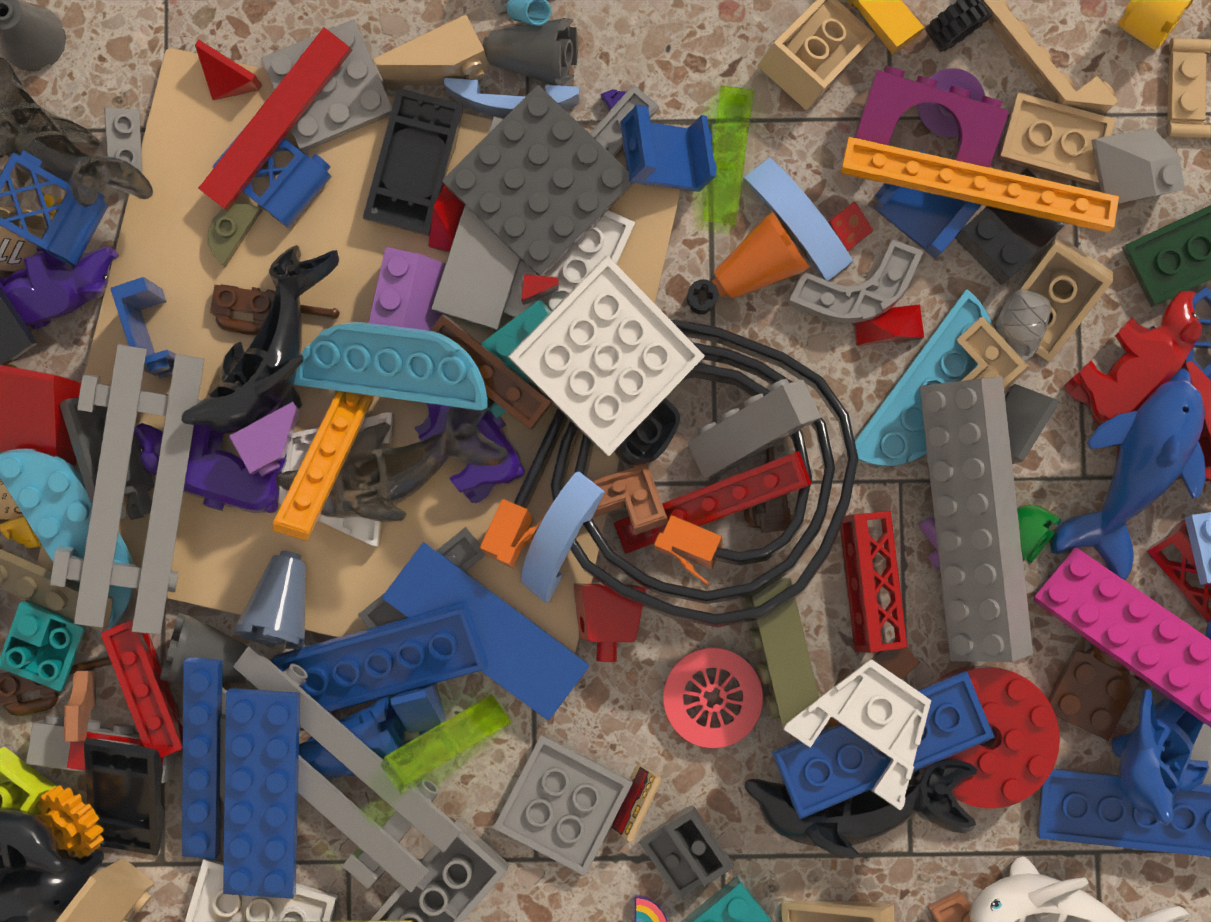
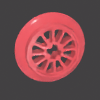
M704 648L686 655L671 670L664 687V709L674 730L685 740L704 748H722L742 740L755 727L763 706L762 685L754 668L740 655L722 648ZM707 668H716L712 684L709 682L706 673ZM720 670L728 671L729 675L718 685ZM702 671L706 685L702 686L693 678V675ZM735 677L739 685L724 690L729 681ZM688 681H691L698 688H700L701 691L694 692L685 690V686ZM714 688L719 689L718 695L722 698V702L720 704L714 703L712 707L707 706L708 700L704 697V693L706 691L712 692ZM742 691L741 701L727 698L729 694ZM683 695L699 697V700L684 704ZM725 704H738L741 707L738 713L734 714ZM702 705L692 718L686 712L689 708ZM721 709H724L733 717L726 724L723 722L720 713ZM705 710H708L706 724L701 725L697 723L696 720ZM713 712H716L720 726L710 727Z

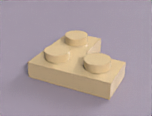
M980 317L956 339L978 363V366L961 381L1003 376L1005 391L1031 368L984 317Z

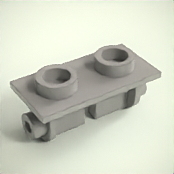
M105 107L108 175H115V180L119 181L128 180V176L142 177L139 110Z

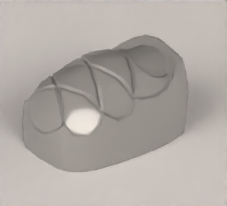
M1017 290L1008 298L995 323V330L1026 363L1034 356L1041 345L1051 314V304L1046 297L1035 292Z

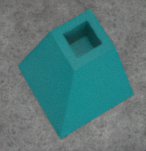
M28 600L20 602L0 656V668L62 692L86 626L74 624V620Z

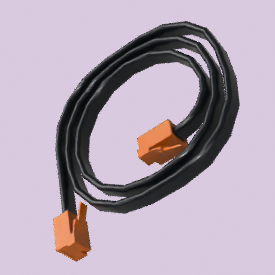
M676 319L671 320L686 337L722 344L778 366L799 380H804L807 385L816 390L838 421L847 466L840 500L820 548L796 583L758 607L720 614L674 606L623 584L591 562L576 538L570 550L583 570L621 597L667 617L716 628L764 619L803 594L829 556L848 511L859 459L849 413L822 376L784 352L719 327ZM692 342L705 355L702 360L733 366L758 376L770 385L786 379L785 376L763 362L726 348ZM700 363L682 379L699 378L731 384L751 396L761 393L765 396L770 393L768 389L738 370ZM559 408L556 410L514 503L505 499L501 500L480 546V549L486 556L512 569L520 552L525 545L533 540L543 520L542 518L535 527L529 528L534 518L527 507L568 420V417ZM820 418L811 424L816 432L824 469L817 509L811 523L786 560L750 583L704 591L660 581L647 575L613 552L593 519L584 522L583 525L609 564L653 592L703 604H713L754 596L794 570L818 535L825 520L835 473V464L826 423L823 418ZM571 420L560 443L550 485L553 502L564 487L572 449L581 432ZM799 430L792 434L790 438L793 440L795 452H800L812 482L803 432ZM584 433L574 473L580 472L586 477L594 443ZM811 485L799 489L793 519L782 535L763 548L743 552L723 549L721 535L671 515L664 532H659L654 544L655 550L678 560L684 569L708 587V581L695 572L693 565L687 560L712 570L716 561L742 566L767 561L790 545L803 526Z

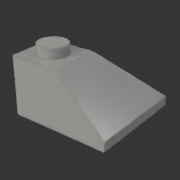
M1154 128L1091 140L1100 191L1119 196L1118 204L1185 190L1180 157Z

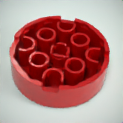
M973 665L958 668L945 674L934 683L963 671L968 672L995 737L990 739L988 743L975 745L942 759L960 760L970 763L977 768V772L971 780L962 783L952 792L955 799L979 808H1002L1014 805L1030 797L1050 776L1059 752V726L1055 712L1046 696L1035 684L1025 677L997 667Z

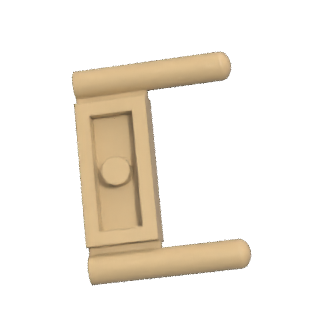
M1171 38L1169 42L1170 56L1168 65L1167 122H1169L1167 135L1168 137L1211 138V125H1204L1207 54L1205 53H1211V40Z

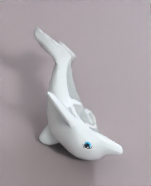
M1027 857L1015 859L1011 865L1009 877L1000 879L982 890L973 902L969 912L970 922L1126 921L1117 916L1104 904L1080 890L1089 883L1085 877L1060 881L1046 875H1040ZM1175 906L1160 909L1127 922H1185L1191 915L1184 908Z

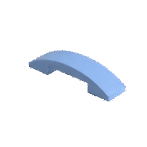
M444 78V87L450 97L471 109L489 115L506 117L525 98V96L480 94L481 89L478 80ZM545 85V92L564 110L580 103L579 87Z
M769 157L743 178L763 205L767 204L806 252V258L824 280H831L853 262L843 243L823 215L801 188L774 160Z
M580 472L574 473L547 511L534 535L523 564L521 583L545 603L550 602L563 576L559 570L582 524L592 519L605 493L604 490Z

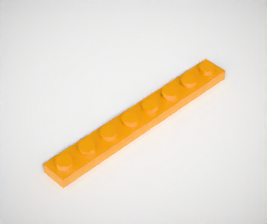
M848 137L840 172L846 175L1108 233L1112 231L1115 225L1119 196L853 137Z

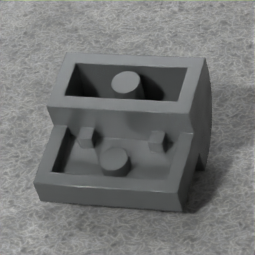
M694 805L675 813L667 822L643 836L639 841L678 900L702 884L706 886L734 867V863Z

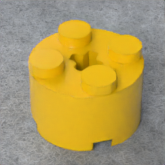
M1131 0L1125 8L1126 12L1117 25L1123 31L1156 51L1181 20L1180 18L1185 12L1184 9L1188 10L1194 0Z

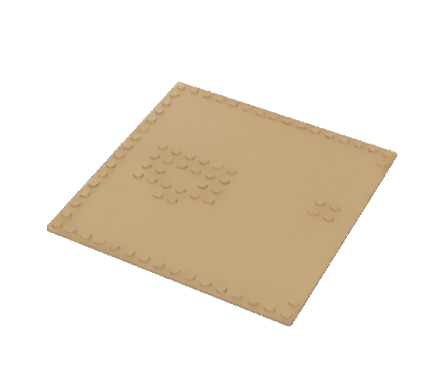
M174 48L167 49L164 53L141 145L143 176L133 177L115 249L119 257L112 261L109 282L105 289L84 374L101 376L100 384L111 385L117 344L129 345L110 288L141 277H145L162 288L166 298V302L141 310L154 352L157 353L168 349L180 355L205 358L198 397L199 400H203L219 386V372L222 361L231 347L241 342L245 353L256 335L228 332L218 326L216 315L210 313L214 284L237 286L238 288L252 290V287L260 288L262 292H266L267 289L276 292L269 269L271 264L287 249L295 245L299 246L301 252L300 262L337 250L339 255L338 266L327 277L299 297L300 305L327 309L336 308L339 310L340 315L337 319H332L331 317L301 313L302 353L304 348L309 346L319 333L325 329L348 322H369L385 247L418 253L446 263L449 252L430 248L428 246L429 236L363 219L390 116L303 152L310 158L317 154L331 166L327 172L332 177L289 229L242 192L233 204L247 203L260 208L262 211L225 267L213 256L208 245V230L211 222L224 208L199 190L198 187L212 171V166L269 98L274 91V87L266 69L237 63L256 75L262 87L259 91L213 101L198 54ZM388 96L391 106L393 107L395 98ZM466 113L462 114L456 148L449 164L447 175L488 135L493 119ZM290 130L285 139L299 149L293 132ZM623 149L616 159L627 169ZM289 151L274 152L275 168L287 166L294 155ZM268 160L260 170L269 169ZM269 176L253 178V191L261 197L270 186ZM635 183L609 209V211L635 222V226L617 266L655 304L681 189ZM234 311L233 318L231 319L254 322V314ZM503 313L499 329L514 318ZM447 316L480 343L497 332ZM144 371L141 390L169 394L172 376L159 378L158 375L155 376ZM293 385L303 404L299 409L300 416L294 433L320 427L337 391ZM375 396L365 418L386 412L393 413L391 444L355 441L347 512L382 515L379 546L367 544L320 521L316 522L308 541L272 531L273 521L282 505L278 503V509L274 513H251L224 505L223 511L203 505V498L183 492L171 567L172 571L178 572L176 591H168L167 598L242 615L272 556L280 555L281 551H290L301 555L300 560L306 563L305 630L342 637L369 629L358 614L387 591L423 541L435 550H438L463 528L467 527L480 544L482 543L501 500L505 499L514 503L558 407L553 403L532 430L525 427L507 411L500 416L506 424L502 431L518 451L521 458L520 463L524 467L525 473L522 477L514 479L508 484L501 483L495 485L485 499L478 503H471L463 492L460 493L449 478L459 474L468 462L461 459L451 449L448 442L428 451L418 438L419 434L415 427L423 424L428 417L427 404ZM137 412L135 425L145 423L163 432L166 416ZM569 418L527 507L534 518L529 528L535 527L553 503L550 485L560 443L570 422ZM582 431L572 449L564 486L574 475L583 437ZM225 433L222 451L230 452L241 458L229 437L234 433ZM594 444L586 477L592 481L616 473L620 459L614 451L610 456H606ZM78 462L76 463V465H72L80 472ZM282 472L277 476L276 479L279 491ZM152 475V479L155 485L156 476ZM154 489L148 491L151 500H153ZM124 496L123 507L126 512V518L120 520L118 532L130 551L133 563L142 565L150 514H145L143 518L131 520L127 513L129 497ZM607 513L592 517L602 535ZM582 524L576 540L589 560L596 565L599 548ZM531 542L522 549L513 569L485 555L465 571L576 653L580 635L574 583L591 584L593 577L583 570L571 550H569L559 570L563 576L550 602L547 603L521 583L522 568ZM41 545L37 565L52 571L53 561L43 545Z

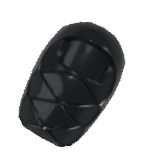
M664 398L614 450V453L628 465H642L655 461L667 449L680 423L678 409L669 400Z

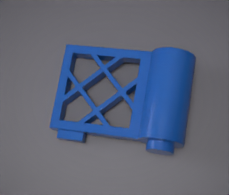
M284 138L268 159L269 169L259 170L254 177L269 176L270 186L260 197L253 191L252 179L243 193L289 229L332 176L327 172L331 166L321 157L314 154L310 158ZM229 146V147L226 149V151L220 156V158L215 162V164L212 166L213 168H214V167L216 166V164L220 161V159L223 157V155L227 152V150L230 148V146ZM289 151L294 155L287 166L275 168L274 152Z
M24 150L21 151L20 155L13 152L0 173V192L5 182L9 191L0 193V197L11 196L17 215L5 219L0 217V226L38 246L60 261L76 267L108 208V205L104 202L105 196L90 187H86L83 191L42 169L40 167L42 160ZM15 164L29 171L33 185L14 190L10 173ZM37 176L43 178L47 182L39 183ZM53 184L66 191L60 205L47 208L40 187ZM35 189L41 209L22 214L16 193ZM56 210L54 216L50 219L48 211ZM43 213L47 228L41 239L28 232L24 217ZM18 219L20 227L14 225L9 221Z

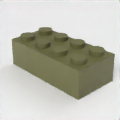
M781 578L754 596L740 598L742 608L758 607L790 587L792 585L791 578ZM796 598L766 618L752 621L753 628L748 629L752 649L759 650L761 662H756L760 682L767 685L769 695L764 696L768 716H771L772 720L775 719L781 726H784L819 698Z

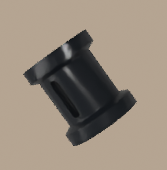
M706 279L695 281L690 286L687 295V305L691 311L698 315H705L714 309L718 300L716 285ZM700 290H704L707 292L706 297L710 299H706L705 304H699L698 297L693 295H699Z

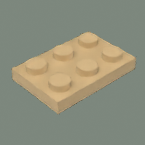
M1018 92L1014 97L998 159L1096 186L1099 180L1091 140L1111 136L1116 119Z

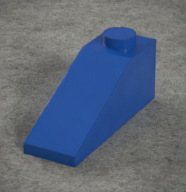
M437 683L402 692L390 699L393 709L409 734L419 732L420 738L440 733L439 726L447 723Z

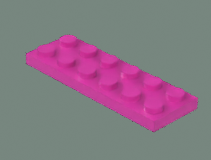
M1075 547L1034 596L1033 602L1211 728V639Z

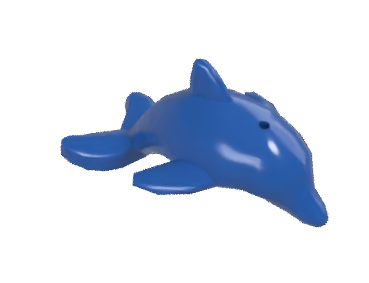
M1180 369L1168 382L1156 388L1137 411L1116 415L1098 426L1087 442L1090 450L1121 445L1105 502L1100 512L1075 516L1062 522L1051 539L1050 547L1053 554L1059 555L1075 547H1094L1106 562L1108 569L1123 580H1126L1132 570L1134 560L1133 544L1126 522L1157 500L1174 483L1179 475L1192 499L1201 496L1206 473L1204 454L1198 440L1203 429L1205 408L1202 396L1192 385L1191 376L1186 369Z
M1211 620L1208 622L1205 635L1209 639H1211ZM1151 689L1144 690L1142 694L1138 725L1132 733L1114 738L1112 740V750L1121 759L1119 767L1120 784L1131 805L1141 813L1153 815L1162 825H1168L1173 820L1174 797L1177 791H1191L1203 783L1209 770L1208 761L1190 760L1194 743L1204 723L1168 697L1154 706Z

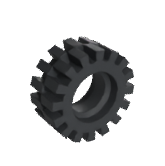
M957 0L956 3L948 6L945 11L940 12L937 15L938 17L932 19L930 24L925 27V31L940 52L946 51L958 42L963 41L968 35L970 36L976 29H979L991 17V12L982 0Z

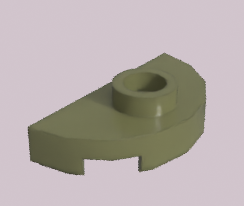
M247 203L233 204L228 211L222 209L213 218L208 230V245L213 256L225 267L262 211L260 208Z

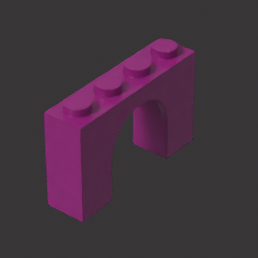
M886 65L884 71L875 70L853 138L889 145L895 125L906 110L920 103L933 102L946 108L953 115L957 123L958 142L952 160L990 167L1009 114V110L1001 108L1003 101L983 96L981 102L968 98L970 94L968 90L950 86L949 92L936 88L938 81L918 75L915 82L903 78L905 71Z

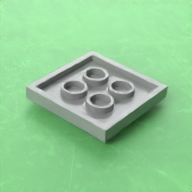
M355 19L329 29L331 33L346 43L353 51L291 129L301 152L384 119L391 114V103ZM317 35L261 58L274 90Z
M541 734L493 828L586 876L633 781Z

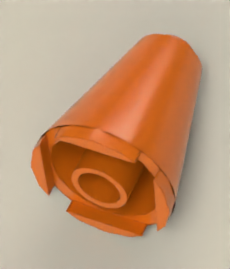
M772 212L766 215L714 270L716 278L712 282L716 285L722 297L728 294L731 299L803 273L810 267L780 220Z

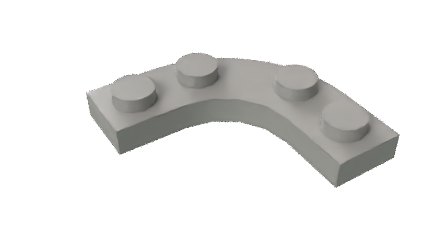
M892 239L878 270L872 278L859 285H838L803 272L790 297L789 305L833 322L856 323L873 319L887 312L903 297L913 279L924 251Z

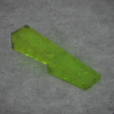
M720 86L712 144L717 170L716 177L707 185L702 221L736 225L754 97L753 89Z
M491 694L386 755L380 766L399 793L402 794L453 759L456 761L503 730L512 721Z

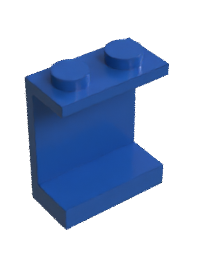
M635 105L620 121L626 166L629 171V182L700 192L716 177L717 165L713 157L712 134L709 130L707 116L701 115L688 128L651 123L649 107Z
M884 183L875 194L879 201L873 209L936 259L980 208L981 204Z
M145 277L111 287V293L128 345L147 349L144 371L155 376L158 375L159 378L172 376L176 353L168 349L157 353L154 352L141 312L143 309L166 302L163 289Z

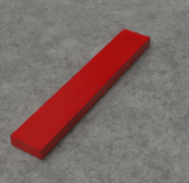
M323 27L198 189L228 211L353 50Z
M797 451L662 503L668 521L672 515L700 527L809 486L812 483L801 454ZM630 517L613 522L625 554L654 544L659 532L663 533L666 525L635 534Z

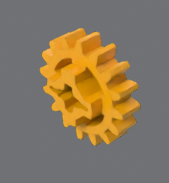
M58 785L39 798L40 801L36 806L40 811L37 813V816L52 829L60 850H67L69 856L72 857L76 854L81 859L84 856L88 857L100 847V843L104 841V838L100 835L103 832V828L96 824L99 817L90 804L82 802L80 794L73 795L71 788L68 787L64 790L61 785Z

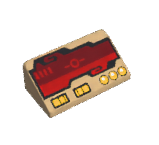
M642 765L635 767L630 778L633 783L610 827L629 842L634 841L662 781L660 774Z

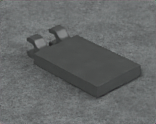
M79 398L66 399L59 403L90 503H92L108 407L96 405V411L94 412L77 410ZM135 435L133 436L124 496L129 497L127 513L131 520L143 518L145 514L151 513L152 500L149 497L148 491L155 487L151 473L141 463L140 442ZM123 506L120 520L126 518V512Z

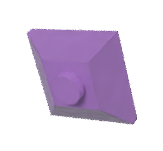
M293 402L229 436L250 474L254 475L259 472L261 477L280 468L278 461L285 458L300 416V411Z

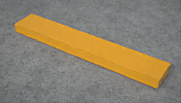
M343 391L336 392L273 521L272 531L308 541L375 396Z

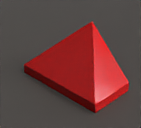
M198 39L195 47L213 101L260 90L262 84L256 75Z
M443 186L433 206L428 246L450 253L465 205L445 186Z
M920 304L892 307L878 317L854 323L856 346L924 338Z

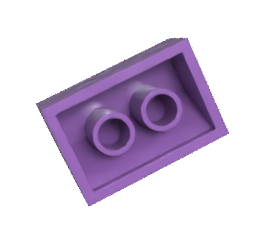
M385 247L368 323L430 331L441 315H443L432 311V306L446 263L418 253Z

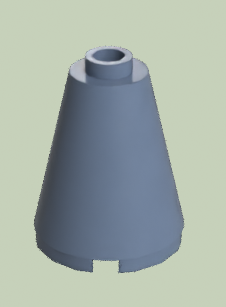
M281 551L280 555L272 556L236 624L235 634H240V637L268 646L275 647V644H282L284 641L287 642L285 649H303L305 642L306 563L300 560L301 555L290 551Z

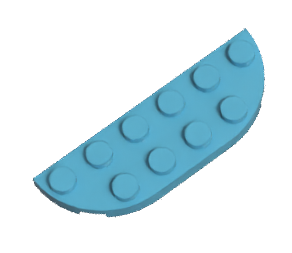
M966 289L855 439L858 461L875 466H896L916 460L927 453L920 386L957 382L965 378L978 366V363L956 339L980 317H984L991 324L990 317L985 308L969 290Z
M348 322L332 326L320 332L311 344L304 348L301 353L304 361L297 368L294 385L481 411L488 408L483 378L470 355L450 338L422 329L364 322Z
M15 449L0 453V479L51 560L54 562L55 550L59 546L74 548L73 556L84 557L93 502L90 503L80 472L64 459L36 452L35 449ZM118 532L114 561L134 564L130 551ZM110 585L108 596L113 597L109 627L105 630L112 628L123 617L130 605L133 588Z

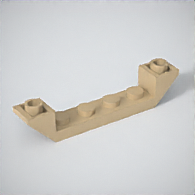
M982 0L991 12V17L985 23L1049 101L1099 115L1106 114L1119 102L1115 98L1113 88L1107 82L1101 81L1098 76L1076 92L1073 89V83L1069 76L1062 71L1059 72L1051 62L1052 58L1049 52L1043 46H1038L1032 39L1028 26L1023 21L1017 20L1009 11V5L1006 0Z

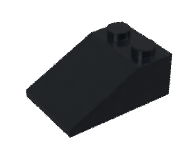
M1028 168L1020 174L1037 178ZM986 206L955 236V239L1002 285L1016 274L1066 223Z

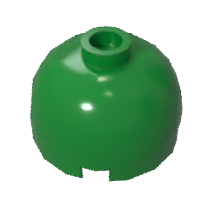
M1028 504L1019 506L1017 511L1023 562L1027 560L1032 563L1055 534L1050 527L1053 523L1059 526L1061 519L1041 506Z

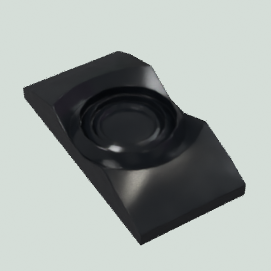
M397 88L364 210V220L430 236L433 206L444 186L442 180L447 175L449 164L456 148L464 109L463 104Z
M86 738L83 744L87 804L92 806L99 817L96 824L103 828V832L100 835L104 838V841L100 843V846L157 856L161 846L164 809L160 802L163 766L158 750Z

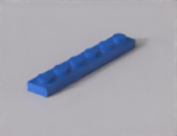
M188 657L183 663L182 856L216 860L220 854L221 725H219L222 715L223 660Z

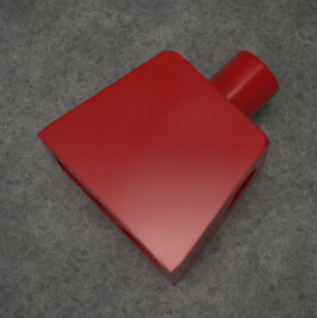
M574 583L580 638L590 642H597L596 661L617 662L618 642H635L643 606L621 597L604 584ZM627 585L643 593H646L645 587L638 585Z

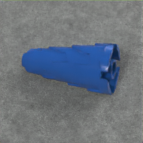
M389 696L379 699L371 706L339 720L341 724L390 767H401L413 761V738L405 741L404 732L407 729L393 709ZM312 736L307 741L299 744V755L327 780L345 775L356 776Z

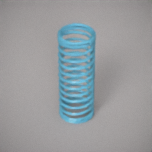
M509 0L507 2V14L514 21L540 26L548 22L551 17V6L546 0Z

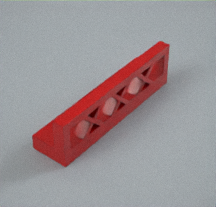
M891 511L847 515L840 527L854 651L872 653L907 648ZM881 519L882 535L877 541L869 535L867 520ZM877 553H880L886 559V569L881 576L873 569L872 560ZM881 587H884L890 593L891 602L885 610L877 604L876 594ZM886 621L894 627L896 642L882 643L880 629Z
M1184 519L1175 526L1170 535L1149 547L1147 552L1203 618L1209 622L1211 620V609L1208 607L1209 598H1211V584H1205L1204 589L1192 587L1186 581V572L1198 573ZM1173 543L1183 554L1182 563L1168 560L1161 550Z
M134 619L100 634L142 744L146 748L157 749L162 759L176 752L183 751V720L168 681L160 680L163 668L148 633L133 632Z

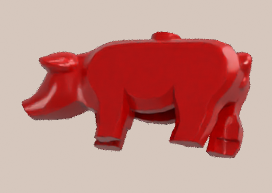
M1179 291L1163 312L1158 328L1150 330L1137 324L1135 319L1131 317L1115 335L1126 353L1113 363L1108 374L1101 373L1092 360H1090L1064 385L1066 392L1074 400L1084 403L1088 407L1092 419L1098 426L1116 415L1137 411L1156 388L1168 382L1182 367L1202 333V325L1198 321L1192 306L1196 292Z

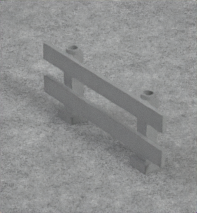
M117 344L111 385L100 384L101 376L84 374L82 375L77 410L94 412L96 411V405L108 407L84 557L73 556L74 548L59 546L55 550L50 585L65 587L69 580L80 581L74 624L102 628L104 626L110 585L138 589L132 631L161 635L168 591H176L178 572L172 571L171 567L194 425L184 424L181 421V416L184 411L202 401L198 397L205 358L175 354L169 394L141 390L147 349ZM137 412L166 416L142 565L114 561Z
M249 645L233 667L259 690L299 692L300 726L396 810L383 828H381L299 755L298 793L360 847L342 866L367 889L387 871L411 893L430 871L399 844L412 826L418 829L442 852H445L462 832V829L432 803L438 796V787L432 781L422 779L414 788L302 689L308 677L303 668L296 664H291L287 670L282 672L253 645ZM222 687V715H226V692H227V691H226L223 687Z

